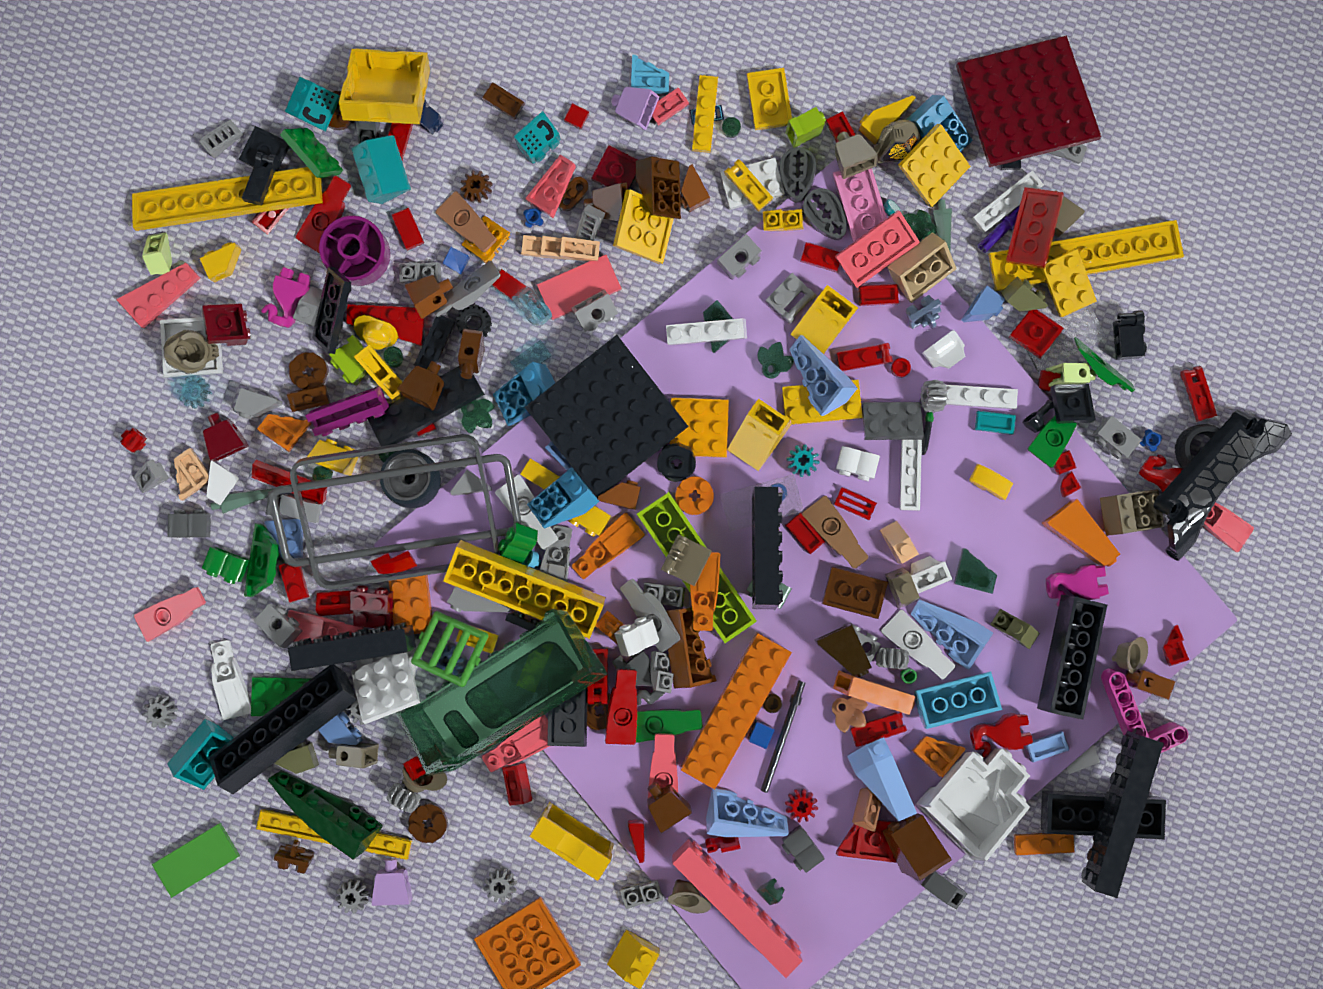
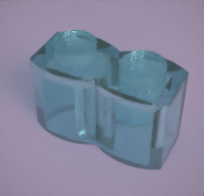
M522 288L512 297L517 308L524 311L527 320L534 326H541L552 317L548 306L540 302L537 293L532 288Z

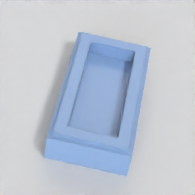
M1063 731L1035 739L1033 743L1026 745L1031 762H1036L1069 750Z

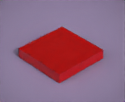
M1037 309L1029 310L1009 335V338L1041 359L1064 328Z

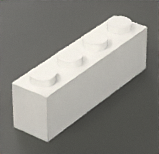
M743 318L666 325L667 345L747 339L746 319Z

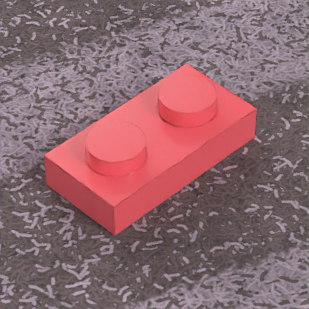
M676 88L657 102L652 118L658 126L689 105L688 100L679 88Z

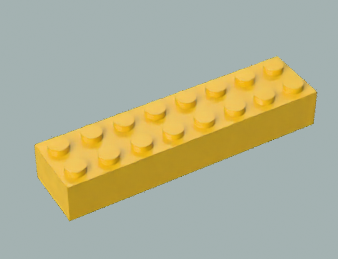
M462 540L456 546L443 582L550 624L562 618L571 632L588 639L592 635L606 598Z

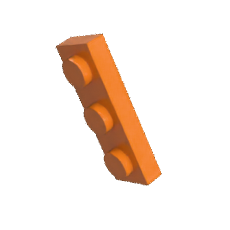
M1047 833L1013 834L1015 855L1075 853L1074 835Z

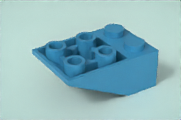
M932 95L906 119L915 123L921 136L920 141L936 124L943 126L960 152L973 141L944 95Z
M530 363L493 393L508 426L531 416L525 409V406L555 383L546 364Z
M570 468L527 505L545 529L585 514L600 501L575 470Z

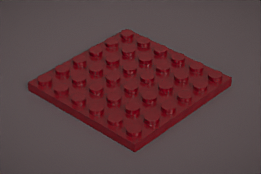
M1067 35L957 63L956 68L989 167L1100 140L1101 133Z

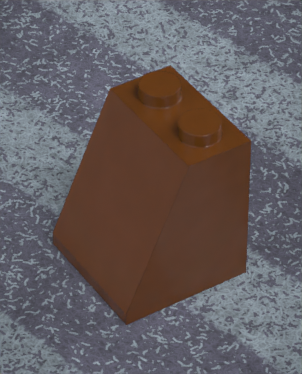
M917 813L901 821L892 822L887 826L888 828L882 831L901 873L919 881L952 861L922 814Z

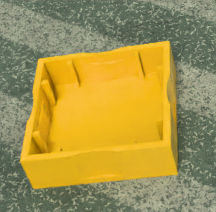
M352 48L347 66V77L343 83L339 99L342 119L420 124L430 74L428 53L408 51L386 52Z
M551 802L543 810L529 836L597 881L612 858L611 852L614 843Z

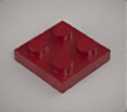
M608 145L591 180L604 187L627 182V190H629L636 177V160L638 159Z

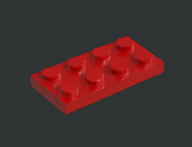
M1024 187L1006 258L1007 263L1045 269L1064 197L1063 192Z

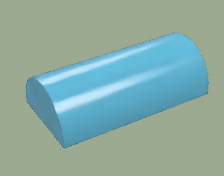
M991 671L914 692L917 710L925 729L1002 710Z

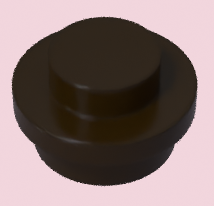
M768 694L763 707L769 713H776L782 707V700L776 694Z

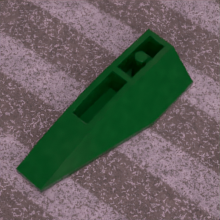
M280 770L268 779V782L278 795L306 825L352 860L367 849L383 827V824L353 803L283 770Z

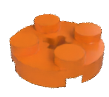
M689 477L683 480L677 487L675 499L679 508L685 513L700 515L712 505L714 492L710 483L703 478ZM693 490L700 494V498H697L696 501H692V498L689 497Z

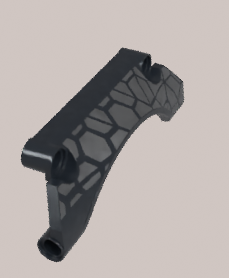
M1235 410L1169 486L1157 496L1153 507L1167 515L1169 519L1167 522L1169 546L1165 549V552L1171 558L1180 561L1196 543L1209 512L1231 481L1252 462L1265 455L1276 453L1291 437L1292 433L1287 424L1266 418H1261L1257 421L1256 417L1241 410Z

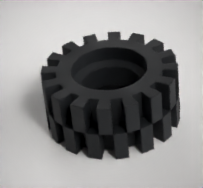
M469 305L462 312L459 311V316L456 317V326L461 334L463 329H469L467 320L471 316H478L481 319V326L476 331H483V337L488 336L487 333L491 331L492 319L483 307Z

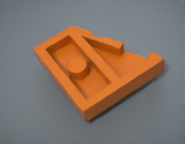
M268 414L257 430L290 452L312 423L307 420Z
M923 736L912 752L939 777H944L966 749L962 746Z

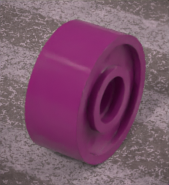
M345 216L332 222L323 232L319 245L320 257L326 269L328 267L338 269L351 281V286H365L377 281L385 273L390 262V246L386 237L374 223L360 216ZM354 244H360L358 253L348 256L349 248Z

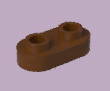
M575 177L569 182L559 204L561 210L571 211L588 193L589 185L585 178ZM581 185L583 189L578 191L576 187ZM568 199L570 200V203L568 205H565L563 203L564 200Z

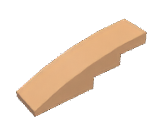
M523 235L521 255L564 260L598 261L600 241L569 237L556 238Z

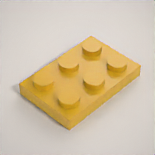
M778 68L747 73L755 131L787 126L788 121L792 119L785 69Z
M1072 249L1047 261L1045 269L1041 268L1059 317H1064L1097 302L1078 249Z

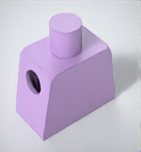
M625 87L621 96L617 94L613 96L612 105L616 106L615 112L623 119L643 130H647L660 96L651 89Z
M396 858L385 859V869L379 870L375 876L372 906L410 904L412 892L407 869H397Z

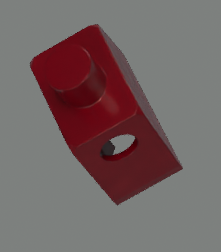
M214 413L207 417L211 427L203 430V436L211 461L217 462L250 447L233 421L228 419L222 421L219 413Z

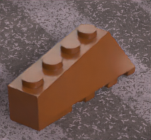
M692 607L667 610L666 612L680 636V640L668 648L674 689L692 688L716 682V677L712 675L710 670L712 666L710 659L706 658L704 648H706L705 643L698 634L700 631L693 629L694 611H692Z

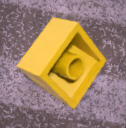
M327 438L326 441L319 440L307 457L355 449L346 445L340 448L336 446L338 442ZM359 457L316 464L350 476Z
M626 929L607 965L624 981L641 989L660 955V948Z

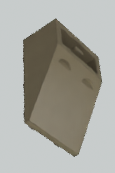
M1154 489L1101 497L1100 504L1106 536L1165 527L1162 512L1153 507L1155 499L1159 496V490Z

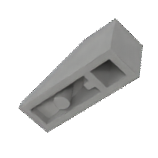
M456 586L447 601L451 604L450 608L457 612H461V610L473 612H510L512 609Z

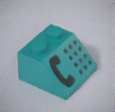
M299 77L285 112L326 132L340 96L303 77Z
M543 111L514 136L518 149L532 164L536 161H542L546 156L545 153L550 149H555L561 140L559 132Z

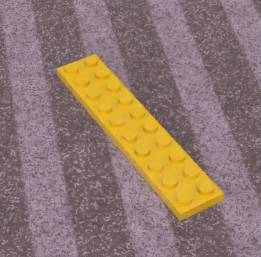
M308 167L277 171L273 175L262 206L244 202L242 199L250 176L132 193L133 229L140 231L323 203L321 178H317Z
M1177 220L1054 241L1051 244L1047 261L1076 248L1079 251L1087 275L1181 259L1184 257ZM1008 250L988 254L995 291L1004 290L1017 276L1022 281L1027 279L1032 285L1046 283L1041 268L1007 263Z

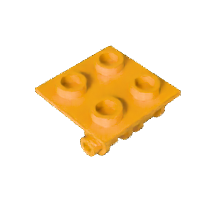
M484 215L482 220L488 227V231L496 237L497 241L486 252H482L475 244H471L466 239L461 245L481 258L484 263L492 261L495 252L499 253L497 249H502L505 242L509 240L510 232Z

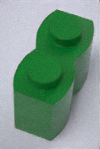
M518 523L514 524L512 528L508 529L505 539H501L499 542L498 550H500V556L523 563L528 553L537 543L538 530Z
M210 547L202 569L206 570L207 575L212 577L220 575L224 577L223 581L235 584V582H242L249 560L218 547Z

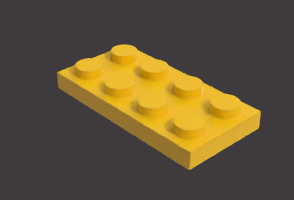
M851 380L858 389L847 403L824 416H821L810 403L808 398L810 394L807 387H804V385L782 387L784 416L791 420L792 425L861 419L863 417L859 380Z

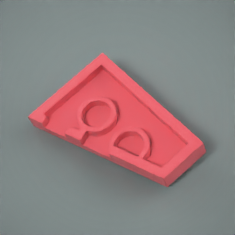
M560 154L525 199L542 212L554 218L576 165Z

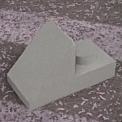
M153 459L146 461L134 475V479L142 493L149 491L169 478L161 463H155Z

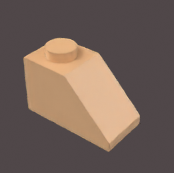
M897 521L879 530L898 564H903L919 555L910 537Z

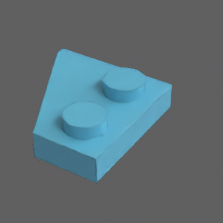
M632 55L631 87L651 89L656 94H669V73L663 69L656 68L650 62L647 63L639 59L637 55Z

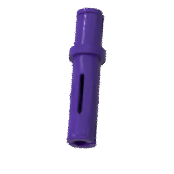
M1020 206L1009 216H1005L1002 222L977 244L982 252L987 253L1009 230L1014 229Z

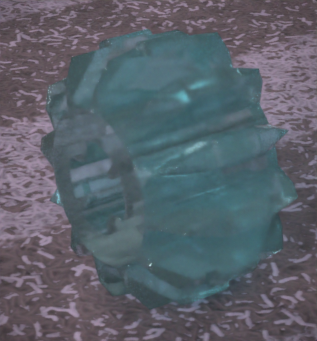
M193 376L190 379L187 377L185 378L186 384L179 383L183 387L182 390L177 391L179 394H182L179 400L185 401L184 405L187 407L191 406L193 409H197L198 405L204 407V401H210L207 395H212V392L208 391L211 386L205 383L206 380L204 378L198 379L197 376Z

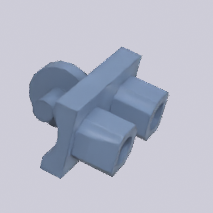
M928 295L921 300V305L924 308L918 310L915 305H911L906 309L909 326L912 329L920 324L923 328L929 325L933 329L936 327L935 320L940 318L938 313L941 312V301L939 299L934 300Z

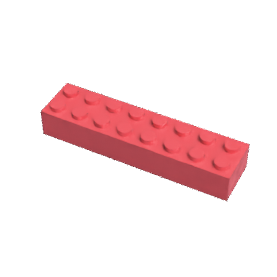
M688 839L672 855V864L787 978L803 961L800 955L802 953L799 949L800 946L792 938L789 940L786 937V932L781 926L773 924L772 918L766 911L763 910L761 912L759 910L758 904L752 897L749 896L747 898L745 896L743 888L737 882L735 884L731 882L729 874L723 868L721 870L715 865L716 861L709 854L707 856L701 851L702 847L695 840L691 842Z

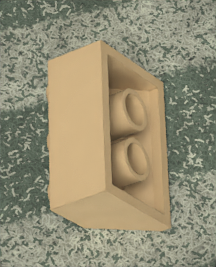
M933 232L887 266L895 284H898V288L911 303L957 269L946 241Z

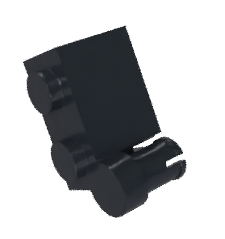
M1136 310L1132 313H1118L1117 319L1121 320L1113 322L1116 360L1144 357L1147 351V344L1144 342L1143 336L1145 333V315L1143 310Z

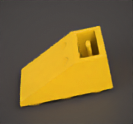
M827 285L790 335L795 339L803 335L824 354L858 307Z
M758 399L746 415L727 450L759 472L792 425L791 420Z

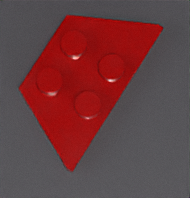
M878 820L875 831H870L853 824L836 850V855L897 863L882 832L894 821Z

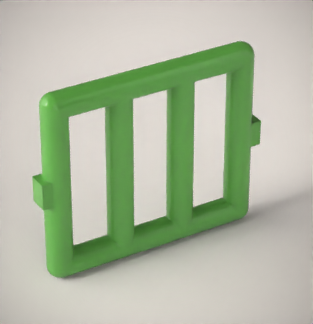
M435 611L425 632H421L418 638L420 642L411 659V663L451 683L464 687L475 665L478 666L481 660L479 656L489 636L484 631L439 611ZM440 620L447 623V626L428 663L420 658ZM454 627L458 628L463 633L445 670L436 667ZM471 634L478 637L479 640L460 678L453 675L452 672Z

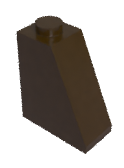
M849 623L814 639L818 646L853 676H864L869 673L868 669L872 668L852 624Z

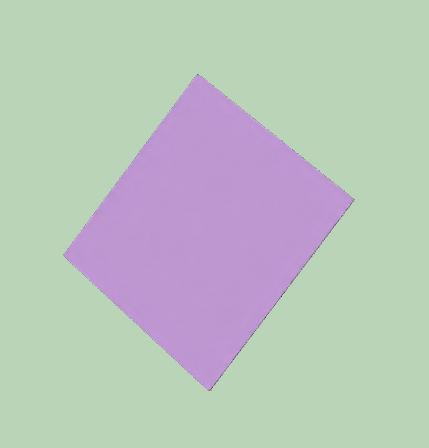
M836 159L815 176L810 192L819 188L828 189L840 201L832 175L833 172L840 171ZM799 190L795 192V196H799ZM812 196L811 202H817V210H822L824 213L822 217L830 219L831 213H826L824 211L825 205H820L818 202L820 198ZM788 198L775 210L789 211L802 209L804 200L797 203ZM804 215V230L764 231L763 220L760 221L746 234L762 250L759 256L761 259L753 266L751 264L745 268L746 272L740 278L735 277L732 280L717 264L718 258L726 252L724 251L620 338L670 403L671 398L729 400L727 449L746 415L758 399L784 415L782 387L803 385L802 380H804L790 352V348L797 340L790 334L828 285L858 307L825 351L824 355L838 367L837 352L889 343V354L892 356L893 361L898 358H905L911 364L909 374L902 378L892 374V363L844 371L850 380H859L861 407L863 402H920L921 387L924 382L939 380L943 381L946 385L1018 389L1017 409L946 405L943 411L934 413L928 450L925 455H921L920 511L899 510L901 440H864L863 418L791 425L759 472L728 450L727 458L695 457V471L687 478L701 477L709 482L714 492V499L709 509L700 515H689L684 511L682 512L705 546L712 550V552L720 553V568L757 622L727 643L723 642L714 627L712 631H700L698 634L705 643L706 648H704L706 658L710 659L712 665L710 667L711 673L715 675L717 681L692 688L674 689L672 683L671 693H665L651 705L642 698L641 705H637V712L659 709H681L682 711L699 709L704 725L756 632L791 651L789 659L769 693L776 694L781 698V709L776 713H769L762 705L716 789L732 791L737 794V797L745 801L749 799L760 808L766 807L786 816L788 833L801 824L825 858V860L806 873L803 869L800 871L793 862L795 857L791 853L788 855L781 846L784 844L782 841L784 836L738 837L741 849L722 853L721 848L713 853L707 852L705 839L718 837L707 834L706 815L712 788L680 769L701 729L685 731L684 733L674 735L678 793L691 805L692 814L663 833H660L647 806V788L649 787L652 754L655 750V740L638 742L635 745L606 744V728L594 730L587 726L586 747L549 746L543 749L651 881L658 880L661 893L667 900L672 895L676 880L680 879L690 882L672 864V855L688 839L691 842L695 840L702 847L701 851L705 856L709 854L716 861L715 865L719 870L723 868L729 874L731 882L733 884L737 882L743 888L745 896L747 898L749 896L752 897L758 904L759 910L761 912L763 910L766 911L772 918L773 924L781 926L786 932V937L789 940L792 938L800 946L799 949L802 952L800 955L803 961L785 978L711 902V909L700 914L690 913L678 906L672 905L741 989H809L925 890L921 885L925 878L919 881L901 873L897 863L836 855V850L854 824L852 820L859 791L862 788H867L863 781L855 775L847 756L865 745L856 747L850 727L846 733L840 731L835 724L836 716L832 712V704L836 699L845 698L848 700L852 698L833 689L838 670L851 673L818 646L814 639L841 628L844 624L852 623L861 628L859 632L865 636L867 633H870L877 637L876 642L881 644L880 647L900 649L881 630L900 610H903L934 641L942 651V654L955 664V668L942 680L930 668L922 666L909 656L908 667L915 670L917 679L915 682L907 684L900 678L902 669L878 667L875 654L870 663L872 668L868 669L869 673L861 676V678L914 695L916 690L992 672L1002 710L925 729L915 702L910 715L902 713L903 725H906L907 731L884 738L893 755L916 812L924 816L952 861L936 870L943 874L961 859L965 853L915 805L930 787H936L943 779V777H939L912 752L923 736L964 747L966 750L958 758L957 761H959L966 752H977L981 756L984 752V749H973L970 729L980 723H995L1007 713L1013 712L1028 716L1029 725L1020 726L1021 733L1030 732L1032 740L1063 731L1069 750L1054 756L1031 762L1026 746H1024V749L1008 750L1012 754V758L1016 762L1021 763L1030 775L1017 792L1027 802L1118 724L1102 683L1101 674L1105 669L1111 668L1125 676L1127 670L1120 668L1117 662L1112 661V657L1116 653L1119 644L1132 642L1138 637L1145 638L1148 644V656L1145 664L1139 669L1170 679L1237 621L1236 616L1184 556L1180 561H1176L1165 552V549L1169 546V538L1160 528L1107 536L1121 555L1116 558L1117 561L1113 565L1105 566L1106 576L1097 577L1098 585L1107 584L1109 594L1101 596L1100 599L1091 600L1107 604L1108 606L1084 719L1037 709L1058 612L1056 603L1059 601L1058 598L1051 599L1048 597L1046 578L1053 573H1073L1082 565L1099 566L1046 528L1042 522L1070 500L1078 499L1105 533L1100 498L1128 494L1129 492L1076 430H1074L1063 452L1070 450L1077 467L1075 469L1057 475L1054 466L1052 468L1048 467L1028 451V447L1039 432L1034 433L1025 427L1022 422L1028 415L1038 411L1050 399L983 321H961L970 306L946 278L912 303L909 302L898 288V304L860 306L859 287L856 288L840 264L836 273L800 262L806 242L838 252L851 245L853 241L847 221L844 237L840 240H833L814 229L805 219ZM834 227L833 233H838L840 235V231L842 229H837L836 227ZM741 254L735 257L738 262L746 260ZM886 267L861 286L895 284ZM793 273L817 297L813 301L810 300L794 317V321L789 324L765 300ZM801 291L784 310L789 312L805 294ZM928 295L934 300L939 299L941 301V312L938 313L940 318L935 320L936 327L932 329L927 325L923 328L920 324L912 329L909 326L906 309L911 305H915L918 310L924 308L921 305V300ZM746 319L747 339L667 345L666 325ZM952 330H955L965 344L964 353L966 357L950 369L940 366L933 368L922 353ZM881 351L876 352L877 359L882 358ZM921 406L922 423L924 430V425L926 422L925 416L928 411H925L924 408H922ZM1054 408L1050 409L1042 417L1044 425L1055 415ZM976 411L1016 415L1014 434L975 431ZM532 416L523 419L482 453V456L490 454L506 456L512 467L513 478L521 474L530 458L560 477L567 472L546 450L545 447L551 440ZM806 444V451L813 447L814 450L811 454L818 453L819 456L813 459L820 461V463L817 465L813 464L817 468L815 472L809 469L811 472L810 476H807L804 471L803 477H799V470L795 475L792 474L795 467L788 469L787 466L792 464V462L787 461L786 458L793 457L789 451L793 450L796 452L795 446L798 445L802 451V446ZM841 447H849L879 455L875 478L869 479V482L859 480L858 475L851 474L850 477L840 475L839 471L835 469ZM662 448L613 486L615 487L622 482L626 483L627 480L638 483L637 486L641 487L636 510L604 502H598L595 505L612 516L603 532L624 513H627L644 532L645 536L621 555L601 568H597L586 579H582L572 568V564L585 554V551L599 535L596 534L593 537L585 532L586 528L579 524L576 527L568 522V520L556 524L557 526L572 529L569 546L568 583L606 597L597 622L608 610L625 625L635 623L637 616L630 606V602L620 590V587L630 579H634L642 591L644 583L684 587L683 607L663 605L665 611L692 607L691 593L682 580L661 570L666 557L637 516V513L668 492L676 502V489L682 481H669L659 472L657 459ZM805 456L798 459L802 466L808 462ZM675 459L671 463H674V466H678L682 461ZM501 462L483 463L487 484L492 488V491H489L495 527L496 529L511 527L514 522L513 516L495 494L496 490L506 484L503 464ZM478 464L464 468L438 490L437 495L429 504L416 508L374 544V547L491 530L483 492L452 496L450 492L466 470H470L481 479ZM976 464L993 470L1013 483L1006 500H1000L989 491L981 490L969 481ZM1072 471L1081 489L1066 497H1062L1060 491L1062 479L1067 473ZM520 475L534 497L544 491V489ZM780 483L786 487L787 496L779 508V512H782V524L779 527V531H782V543H780L779 551H782L783 554L779 570L783 572V581L781 583L792 588L781 609H752V597L748 596L750 592L747 591L752 580V492L754 487H770L772 484ZM778 487V493L783 495V490ZM841 487L877 502L870 520H866L834 505ZM693 490L689 497L692 498V501H696L697 498H700V494ZM845 493L842 494V496L847 497L869 508L871 506L870 504L865 503L859 499H856L850 495H847ZM823 496H827L853 532L858 544L868 555V560L856 569H853L842 555H838L826 542L812 554H809L785 525L797 514H802ZM841 499L839 501V503L846 505L852 509H855L861 513H864L866 515L868 513V511H865ZM895 521L904 529L919 555L903 564L897 563L879 531ZM506 536L498 537V542H500L501 539H505ZM492 538L467 541V543L495 552ZM537 542L532 550L539 554V560H541L542 564L546 549H542ZM458 543L409 550L417 566L408 570L450 564ZM406 551L394 552L389 554L393 558ZM931 556L937 561L946 563L953 579L919 593L920 598L916 602L899 609L888 584L879 619L821 604L831 567L887 581L885 574L902 567L911 573L912 563ZM541 565L539 567H535L534 569L540 571ZM446 572L428 575L432 616L435 611H439L463 623L499 635L493 654L485 651L481 652L479 656L481 660L478 666L475 665L474 667L477 671L482 670L536 635L505 621L508 613L517 611L511 609L510 612H473L463 610L457 612L450 608L451 604L447 601L455 586L443 582ZM1058 585V590L1063 591L1068 596H1074L1063 585ZM919 600L978 622L993 632V635L969 670L954 661L948 655L949 651L943 645H939L936 642V637L931 632L926 631L911 615ZM1000 609L1030 624L1040 633L1030 649L1015 642L990 625ZM522 613L525 615L524 619L531 621V619H535L542 622V627L547 628L551 625L550 623H547L545 621ZM439 620L438 624L445 630L447 623ZM1178 625L1184 638L1182 643L1189 660L1169 667L1162 647L1173 626ZM596 626L590 639L571 632L587 657L588 649H608V693L611 694L612 688L616 686L617 670L612 661L621 655L619 646ZM454 627L450 639L457 645L456 638L459 629ZM865 642L862 645L865 652L871 649L869 642ZM655 644L643 649L650 661L652 651L660 652ZM465 645L462 653L468 660L474 648ZM554 645L535 692L517 685L529 655L487 681L489 686L513 714L518 713L548 694L549 667H575L558 646ZM540 647L538 651L545 653L546 648ZM668 649L663 653L669 654ZM622 656L626 663L632 659L631 656ZM1115 675L1112 677L1111 682L1115 680ZM1147 678L1144 680L1145 685L1148 684ZM798 680L806 683L801 695L803 699L797 707L769 791L765 793L760 790L791 703L789 702L791 694H794ZM1127 681L1137 707L1151 696V694L1132 688L1133 683ZM651 686L635 687L637 689V692L640 690H646L652 693L654 691L653 687ZM1122 693L1118 696V700L1122 698ZM548 702L520 719L519 722L523 727L541 715H545L548 719ZM867 702L868 706L862 711L866 722L899 712ZM840 704L838 706L839 710H845V706L843 704ZM602 705L594 707L596 715L604 714ZM755 720L775 729L767 749L750 743L747 740ZM894 721L889 722L891 729L896 727ZM986 735L982 736V741L990 743L991 752L994 749H1003V747L996 744ZM804 788L806 795L811 791L813 793L812 798L817 799L818 802L813 805L818 806V810H812L815 814L814 818L808 815V822L802 817V821L799 823L797 817L792 820L790 818L791 813L786 812V808L790 806L785 805V801H791L788 797L789 793L795 796V789L801 794V790ZM802 801L799 802L798 807L804 809V803ZM881 804L878 820L898 821ZM628 820L644 821V863H639L628 828ZM699 891L700 896H702V897H704L705 899H707V898Z

